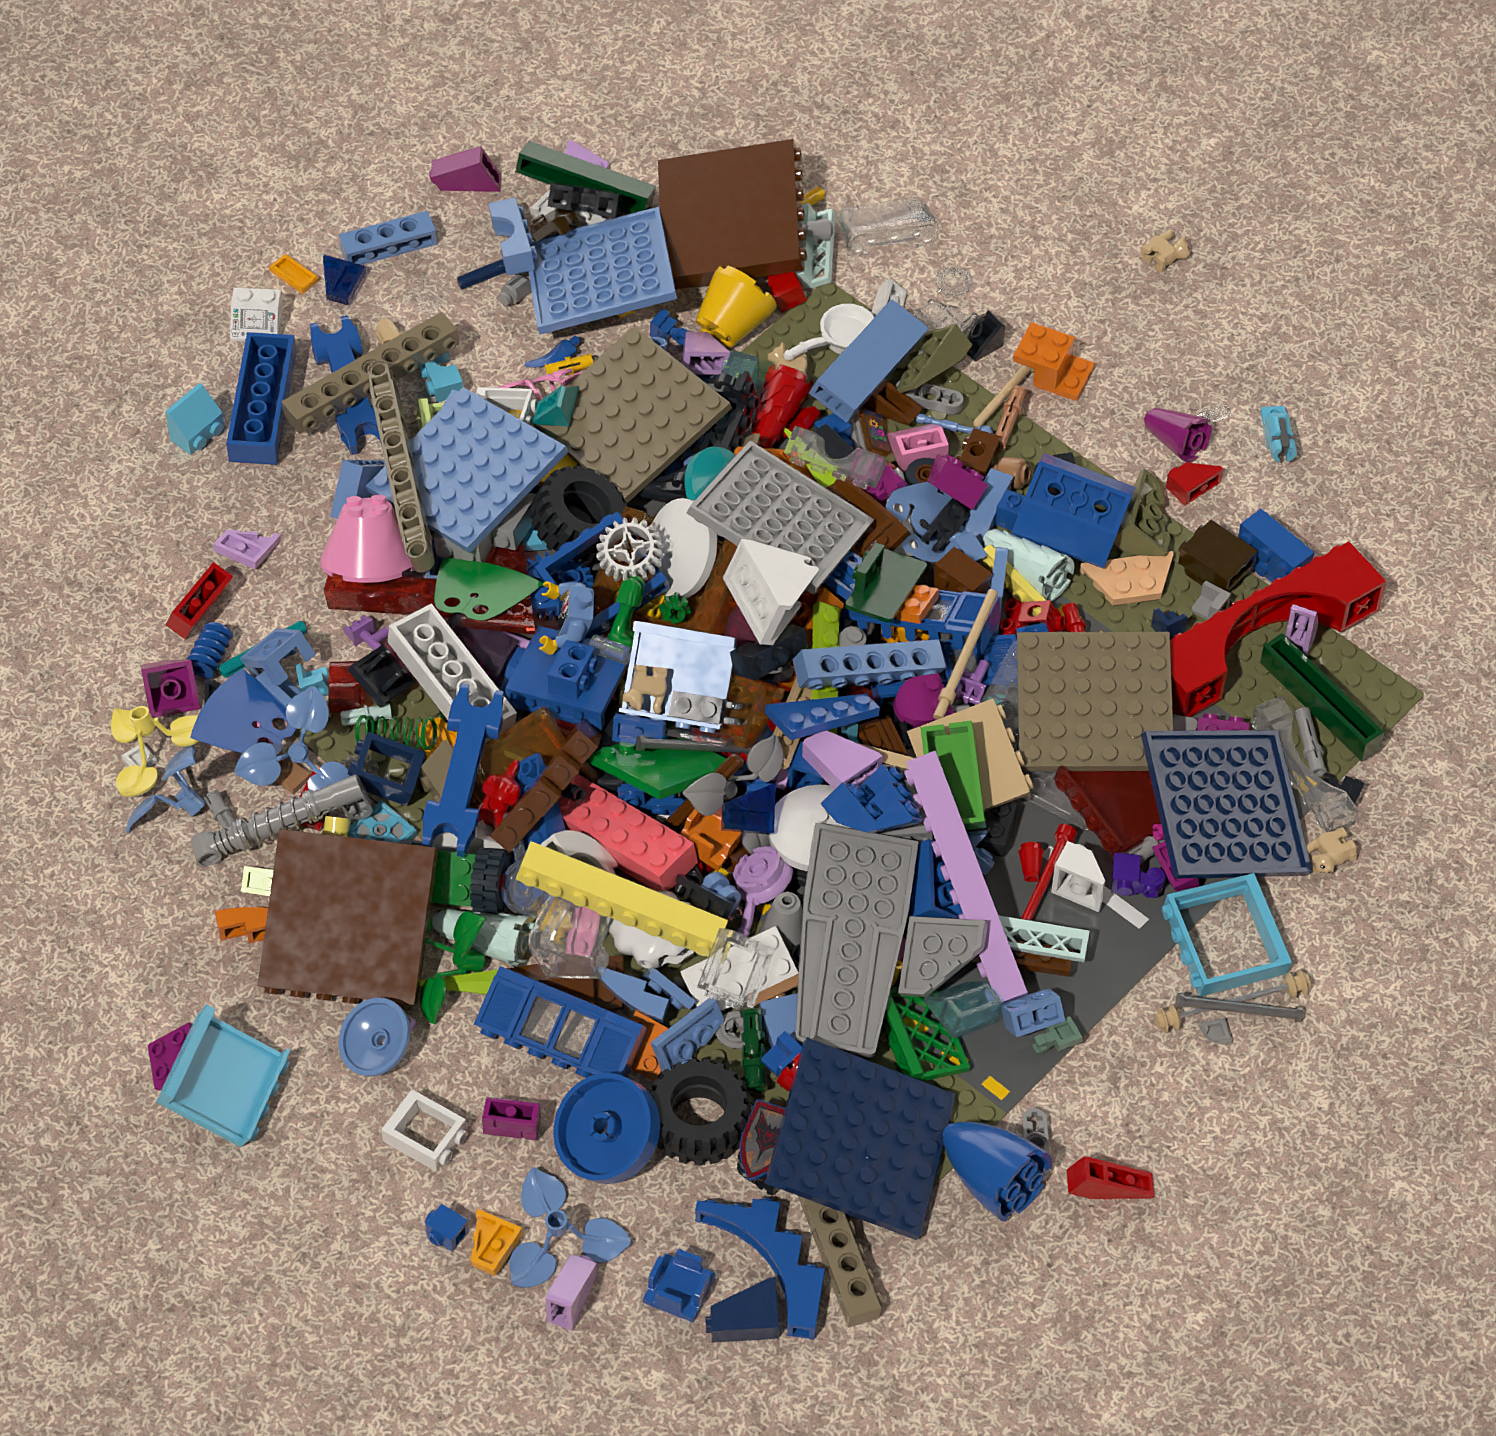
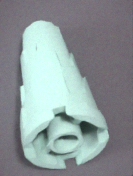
M998 529L987 531L984 535V547L991 544L995 549L996 547L1008 548L1007 561L1046 600L1052 601L1059 597L1071 580L1067 579L1066 576L1068 572L1074 573V562L1067 555L1044 545L1040 546L1026 538L1021 539L1005 530L1002 532Z
M448 908L447 910H441L434 915L433 928L436 929V932L440 933V936L454 940L453 931L459 916L466 911ZM472 912L486 918L473 941L471 949L506 962L512 967L525 966L529 960L522 958L525 952L533 953L537 935V925L532 923L535 920L533 917L504 913Z

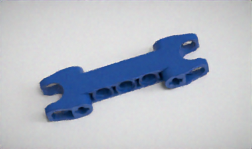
M347 315L341 316L342 328L334 334L322 332L318 323L310 324L312 353L316 365L328 362L332 373L355 360L354 356L363 354L357 328ZM368 397L346 408L345 413L335 415L341 440L347 446L351 455L358 453L356 441L360 436L371 434L380 440L374 407L370 406Z
M461 684L451 704L447 730L458 733L440 802L428 800L426 803L422 846L432 847L435 838L439 834H454L458 838L456 851L457 856L465 857L471 842L475 838L480 810L469 808L485 740L486 738L498 740L503 724L504 692L496 690L490 704L485 707H475L469 703L470 690L468 684Z

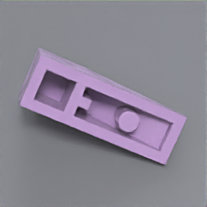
M1293 604L1286 637L1307 657L1316 637L1318 628L1317 612Z

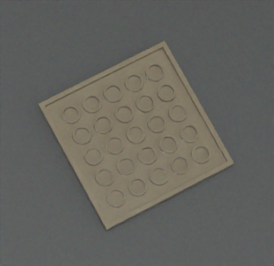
M633 326L567 386H579L569 426L536 424L533 426L565 445L568 450L567 455L585 470L590 468L599 475L601 473L607 477L606 480L610 483L613 482L617 486L616 490L622 493L624 502L627 504L732 407L730 402Z
M1017 632L1019 751L1025 764L1020 766L1021 770L1149 771L1141 734L1145 731H1173L1169 632Z

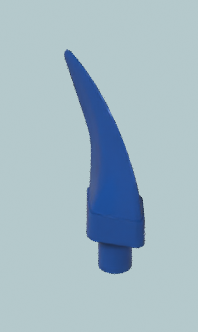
M576 335L569 340H561L545 356L530 360L524 366L542 367L545 364L565 360L564 357H570L577 352L575 347L581 341Z

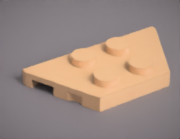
M1173 551L1167 552L1164 556L1140 555L1107 560L1104 569L1089 563H1080V572L1083 575L1087 574L1092 579L1093 586L1099 592H1102L1112 605L1157 600L1162 597L1169 568L1173 560Z

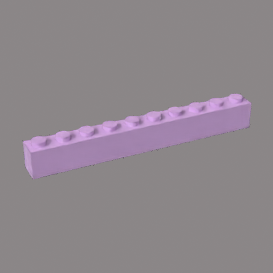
M936 751L906 761L908 770H905L904 773L909 786L914 784L918 792L913 794L918 809L924 808L927 817L922 818L927 833L933 832L936 841L931 842L936 857L942 856L945 865L940 866L944 879L945 881L951 880L954 888L949 891L954 905L960 904L963 911L962 914L958 915L959 918L964 920H982L988 923L985 947L979 953L981 962L977 963L982 978L988 977L991 986L987 987L986 990L991 1003L997 1001L999 1008H1001L1000 1004L1027 996L1028 993Z

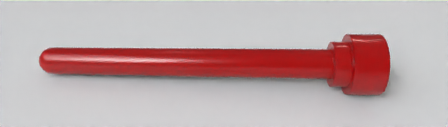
M1068 824L1058 825L1054 834L1056 844L1021 917L1022 920L1032 921L1054 873L1055 864L1067 841L1073 843L1077 836V831Z

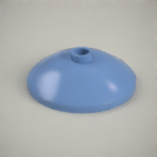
M371 998L353 1008L345 1018L339 1034V1052L344 1064L351 1071L366 1077L379 1076L394 1068L404 1056L409 1044L410 1024L406 1013L398 1004L385 998Z

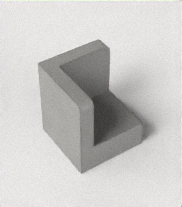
M1205 581L1202 585L1201 596L1192 606L1191 612L1208 620L1216 612L1228 609L1231 593Z

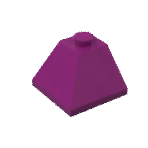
M191 659L163 660L140 665L148 708L152 718L200 709Z

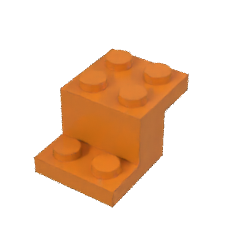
M1033 322L1029 324L1013 355V362L1035 369L1034 387L1078 401L1095 366L1094 362L1073 355L1074 336Z

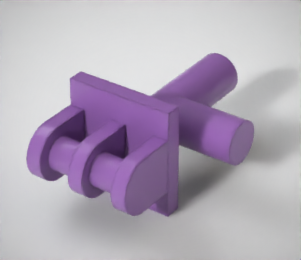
M362 615L360 617L361 620L358 622L354 620L350 627H343L344 633L353 642L355 647L365 641L373 651L382 645L380 641L387 638L389 632L384 627L375 633L373 619H368L365 615Z
M981 660L975 673L964 670L956 691L955 700H965L964 703L966 704L969 702L975 705L982 703L986 685L981 684V681L989 667L987 661Z

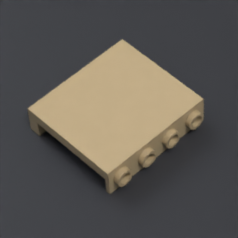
M994 699L920 726L944 724L946 735L951 734L949 723L972 720L984 811L1026 795L1027 798H1031L1029 790L1034 788L1029 774L1023 775L1020 766L1025 765L1020 751L1014 752L1011 743L1015 742L1011 728L1005 729L1002 722L1003 719H1006L1002 705L996 706ZM920 727L907 731L916 757L924 755Z

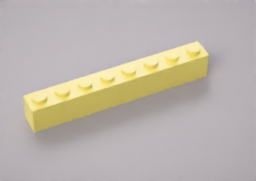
M532 841L529 844L515 879L526 886L538 888L551 896L563 898L576 906H583L597 912L601 916H608L622 922L626 926L635 927L651 936L660 937L676 946L685 947L701 956H707L712 959L728 920Z

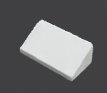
M889 278L878 288L871 312L872 315L876 317L891 299L903 307L907 291Z

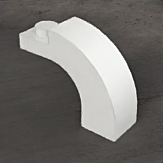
M570 830L561 831L551 835L540 844L616 875L613 870L618 866L615 859L600 843L586 834Z

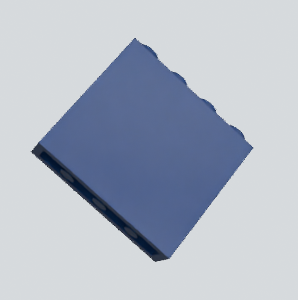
M538 626L505 688L506 700L514 708L578 724L583 718L592 727L602 731L605 725V711L626 670L629 669L631 651L616 649L609 646L608 643L584 638L582 644L595 647V658L598 659L596 671L590 674L587 688L585 691H581L577 700L548 692V673L561 648L557 647L555 653L548 655L539 650L540 647L544 646L539 642V639L542 636H547L555 640L558 630Z

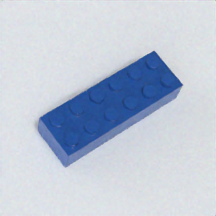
M247 332L226 442L229 462L277 465L285 422L281 401L289 397L297 354L294 335Z

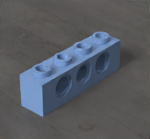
M428 211L339 234L340 250L348 269L437 245L436 230Z

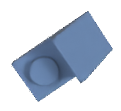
M988 831L967 832L981 872L986 875L995 862L992 861L993 857L984 848L979 850L976 846L986 836Z

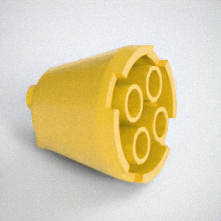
M719 266L713 274L695 322L702 327L700 332H708L719 339V343L726 349L731 350L733 346L769 318L777 308V304L769 293L766 292L764 295L763 291L755 285L756 281L745 273L731 266H727L725 269Z

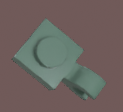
M1069 1016L1065 1018L1064 1022L1046 1027L1045 1031L1047 1033L1035 1036L1034 1040L1036 1043L1032 1044V1047L1036 1054H1042L1052 1046H1055L1057 1051H1061L1081 1043L1083 1037Z

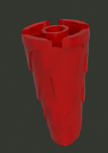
M781 364L778 369H775V365H772L765 374L763 390L759 398V407L751 426L752 431L750 435L760 434L761 448L771 449L774 443L778 442L784 428H786L791 418L794 417L797 410L801 409L812 389L811 381L808 384L804 382L807 377L795 368Z

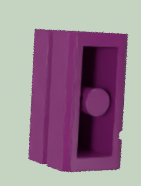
M486 1097L482 1116L483 1134L537 1140L541 1121L540 1103Z

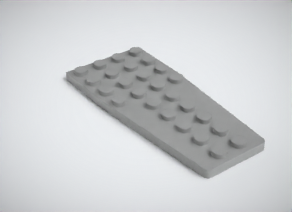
M815 823L803 896L794 1038L801 1046L808 1037L855 1056L872 1058L874 1056L908 916L918 841Z

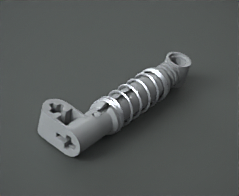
M355 774L316 791L311 789L303 791L302 796L299 798L291 796L290 801L287 803L279 801L277 807L270 808L267 806L265 811L260 814L253 812L252 817L248 818V820L240 817L232 821L231 826H228V830L226 828H223L222 832L218 830L216 835L210 831L200 832L191 838L197 865L206 867L217 864L221 861L223 853L225 855L229 854V851L232 853L235 851V848L245 851L253 847L252 842L254 839L260 845V841L268 837L273 840V835L278 834L279 829L288 830L295 826L299 829L300 824L307 821L312 824L311 820L314 822L323 819L324 814L342 808L347 817L353 821L366 819L373 812L366 787L358 775Z

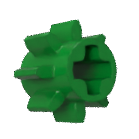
M677 592L669 597L664 596V604L659 605L663 621L669 620L673 626L681 621L685 623V614L691 613L690 606L687 605V597L681 599Z

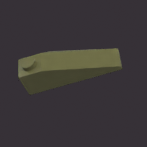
M957 324L926 332L922 340L911 352L914 357L913 360L910 359L907 362L909 370L904 372L897 388L899 393L916 389L967 357V352L972 344Z
M1144 468L1134 484L1136 488L1119 527L1114 545L1132 556H1164L1167 554L1170 534L1165 531V524L1168 520L1167 516L1163 514L1162 506L1165 504L1163 484Z

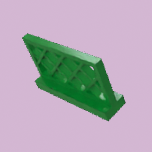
M899 987L891 988L882 1028L901 1074L920 1081H926L969 1072L970 1066L937 989L930 994L932 997L930 1002L915 996H902L909 1000L907 1005L903 1007L895 1003L893 999L894 996L900 995L898 993ZM912 1002L926 1008L922 1016L908 1009ZM929 1010L940 1016L941 1021L939 1024L925 1018ZM904 1015L918 1021L915 1029L903 1023ZM921 1023L935 1030L932 1037L917 1031ZM938 1032L949 1037L950 1043L948 1046L935 1040ZM914 1037L927 1043L924 1051L913 1046L911 1041ZM930 1046L944 1052L941 1059L927 1053ZM949 1054L957 1058L960 1065L952 1066L944 1062V1059ZM924 1059L937 1067L935 1070L924 1072L921 1066L922 1060Z

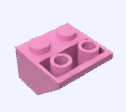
M929 424L887 433L894 456L902 472H905L908 465L914 460L920 458L935 459L938 454L943 457L948 454L949 444L942 427L939 425Z

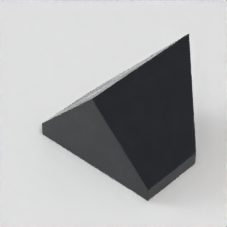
M988 310L987 313L975 317L967 338L972 346L967 354L975 362L1004 346L1005 325L992 311Z

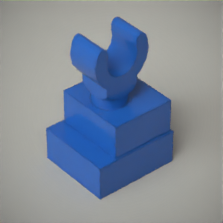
M662 308L650 322V336L660 337L666 341L672 336L679 345L684 347L686 332L690 331L677 327V320L670 317V312Z

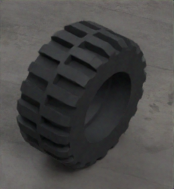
M571 466L555 470L547 477L532 500L530 518L534 531L538 532L537 537L541 542L544 541L547 544L546 547L549 550L559 551V548L564 543L574 541L584 530L595 527L605 516L613 515L617 511L622 518H627L628 521L627 504L623 503L624 496L616 490L617 486L613 482L610 483L606 480L607 477L602 473L599 475L590 468L585 470L582 466H574L571 469ZM565 504L575 506L589 515L593 524L577 519L570 513ZM599 540L572 558L571 561H579V559L584 562H590L592 559L598 560L597 553L600 551L597 550V544L602 542Z
M704 1058L703 1062H696V1059H687L685 1064L681 1062L673 1064L672 1070L665 1069L660 1073V1079H655L652 1084V1091L649 1092L657 1105L660 1116V1134L657 1147L660 1150L665 1148V1155L671 1159L677 1156L680 1163L687 1164L688 1161H694V1165L702 1166L703 1161H709L710 1164L718 1162V1158L721 1156L723 1159L731 1156L732 1148L734 1150L740 1148L741 1136L750 1116V1096L746 1092L747 1086L742 1079L738 1080V1074L733 1069L727 1071L725 1064L720 1062L713 1064L710 1059ZM706 1098L720 1105L724 1113L713 1123L696 1126L680 1120L674 1114V1110L688 1099Z

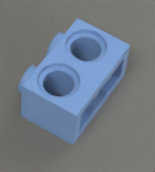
M1049 988L1000 1004L1005 1028L1015 1037L1065 1021L1060 996Z

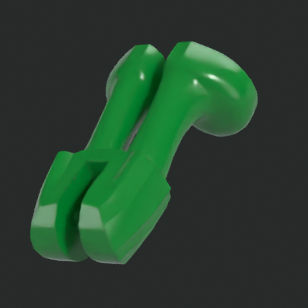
M639 575L631 576L621 583L616 602L620 603V608L607 639L608 645L613 648L632 651L635 632L631 630V618L635 608L641 605L645 586L643 578Z

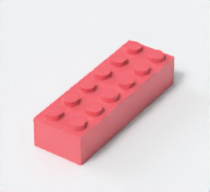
M579 774L571 783L585 788V799L581 803H576L568 798L558 799L566 831H577L596 840L612 855L618 864V869L656 892L670 891L677 884L675 882L677 875H686L698 863L693 842Z

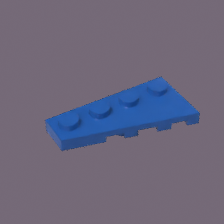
M867 694L765 705V714L790 740L879 716L880 707Z

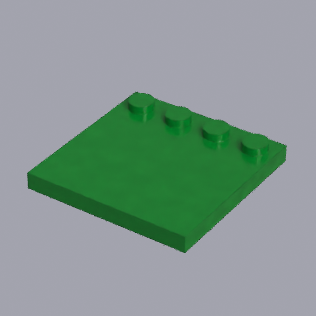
M665 728V732H670L669 739L689 740L673 732L672 729ZM620 742L610 747H603L589 756L590 764L659 800L684 791L696 780L713 773L726 760V758L714 752L665 749L637 751L635 744Z

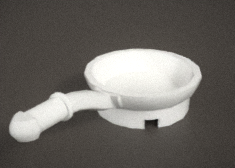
M840 304L831 307L824 313L820 321L822 337L800 342L799 345L792 349H787L783 354V358L791 361L796 356L806 353L810 349L825 345L835 353L842 354L874 319V316L864 307L855 304Z

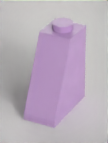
M686 332L682 365L694 374H727L730 352L708 332Z
M827 730L809 735L803 742L802 757L834 790L842 782L855 783L856 785L862 784L882 765V755L879 752Z
M573 1254L570 1255L545 1297L547 1322L573 1331L597 1276V1263L591 1258L583 1255L579 1257Z

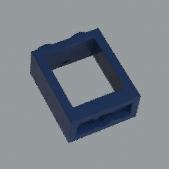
M367 732L364 740L359 739L354 754H357L358 757L356 761H351L347 775L357 774L368 793L407 806L413 794L425 752ZM368 750L408 763L403 784L401 785L362 771Z

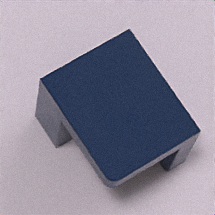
M1159 608L1153 610L1151 627L1155 632H1169L1171 640L1178 633L1183 634L1186 632L1188 617L1185 613L1177 616L1173 610L1163 614Z

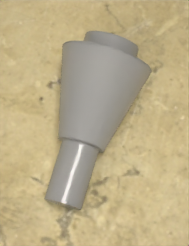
M828 218L802 225L805 228L806 235L828 241L833 234V224Z

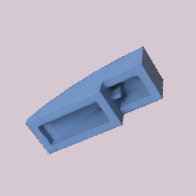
M992 468L984 480V483L988 484L973 510H970V515L964 525L967 532L972 531L982 547L984 545V535L987 531L992 530L995 525L996 507L1006 489L1011 491L1013 485V476Z
M596 965L595 973L597 977L621 1002L654 1021L664 1023L670 1005L669 999L647 993V981Z

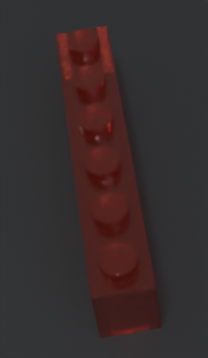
M333 573L332 577L327 576L324 586L328 609L410 615L432 604L444 618L470 619L463 613H447L436 608L434 595L437 579L402 576L388 581L360 583L344 581L342 575ZM476 593L470 594V597L477 598ZM452 597L446 599L444 604L448 607H455L460 604V600Z

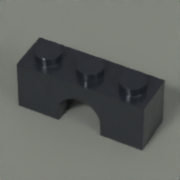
M554 182L550 185L547 207L591 212L594 215L617 218L620 217L623 193Z
M788 624L773 645L747 642L730 651L734 675L757 680L792 661L801 650L808 649L805 628Z

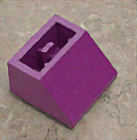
M938 454L934 460L927 482L973 510L988 484L982 481L984 476L969 467H966L965 470L962 469L964 464L948 454L945 457Z

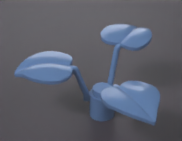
M311 686L294 696L286 708V718L289 724L297 729L302 728L299 742L292 744L288 753L276 756V750L272 744L264 742L252 745L241 755L236 764L235 774L258 786L272 784L277 780L281 772L280 764L277 761L290 758L296 763L305 762L316 773L308 780L309 790L316 791L350 777V775H347V768L339 762H326L319 770L307 758L309 750L303 744L306 731L309 730L313 733L321 732L325 728L329 717L326 700L316 687Z
M195 744L186 746L175 754L164 769L165 774L161 778L162 781H165L172 775L182 787L175 795L177 802L160 794L151 795L140 803L130 815L126 827L128 834L130 833L131 826L158 801L166 802L177 810L182 807L191 817L205 805L206 802L189 786L180 770L196 764L194 759Z
M532 1167L522 1186L521 1202L524 1210L532 1217H540L547 1213L545 1217L546 1240L542 1250L538 1244L533 1242L522 1243L514 1249L509 1262L511 1284L516 1287L529 1288L540 1285L550 1279L556 1269V1260L551 1254L546 1252L553 1236L561 1237L567 1230H570L578 1238L584 1240L582 1244L584 1255L598 1263L615 1259L630 1246L631 1240L622 1227L605 1218L589 1220L585 1225V1234L579 1232L573 1227L572 1223H568L566 1214L560 1210L566 1199V1191L563 1184L557 1178Z

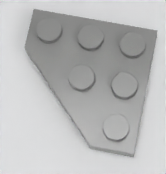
M910 916L898 993L901 996H929L984 950L988 923L982 920Z

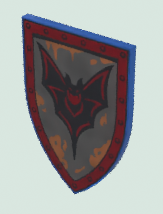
M759 1099L756 1100L740 1141L741 1163L750 1181L768 1173L785 1108Z

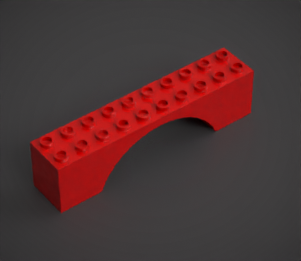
M1348 541L1341 546L1336 545L1323 556L1315 557L1307 565L1295 568L1289 575L1275 579L1271 585L1263 589H1257L1251 596L1244 600L1236 601L1228 609L1216 612L1210 619L1196 623L1183 634L1178 633L1170 640L1172 711L1176 715L1192 717L1222 700L1228 671L1225 657L1230 649L1251 631L1269 624L1289 621L1293 604L1317 612L1318 624L1342 632L1380 610L1386 580Z

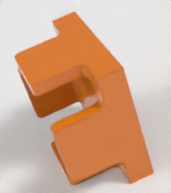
M725 803L722 804L716 813L710 816L702 815L694 809L687 818L680 835L694 843L698 859L719 871L729 858V855L741 842L743 829L737 823L739 812Z

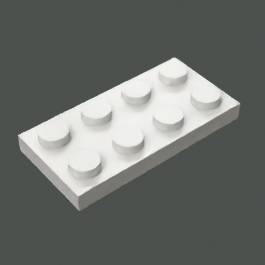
M776 926L714 955L713 959H705L680 971L692 998L696 1001V1007L711 997L717 1000L720 1011H724L749 999L752 995L796 974L798 975V971Z

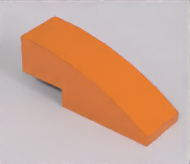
M237 907L216 910L215 916L221 941L247 935L249 943L264 940L268 908Z

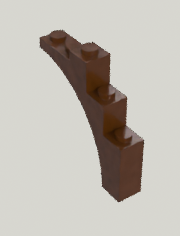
M582 718L566 736L559 750L535 782L492 831L490 837L510 853L537 821L560 798L564 788L579 773L581 765L598 748L602 734Z

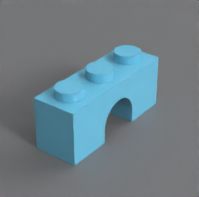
M449 351L419 367L421 377L427 378L428 381L426 382L427 392L429 396H434L436 403L446 401L452 390L460 391L463 388V381L456 364L439 366V364L449 361Z

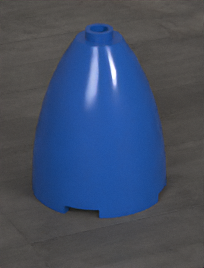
M976 1122L951 1123L943 1131V1144L954 1171L973 1197L999 1220L1006 1222L1008 1217L1015 1211L1020 1214L1038 1197L1045 1184L1042 1183L1046 1169L1052 1168V1158L1050 1154L1031 1141L1005 1129Z

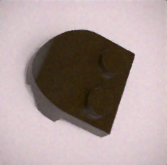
M556 209L545 216L540 214L532 220L533 224L530 226L531 234L536 242L555 229L563 236L571 229L569 224L571 222L575 224L580 219L571 210Z

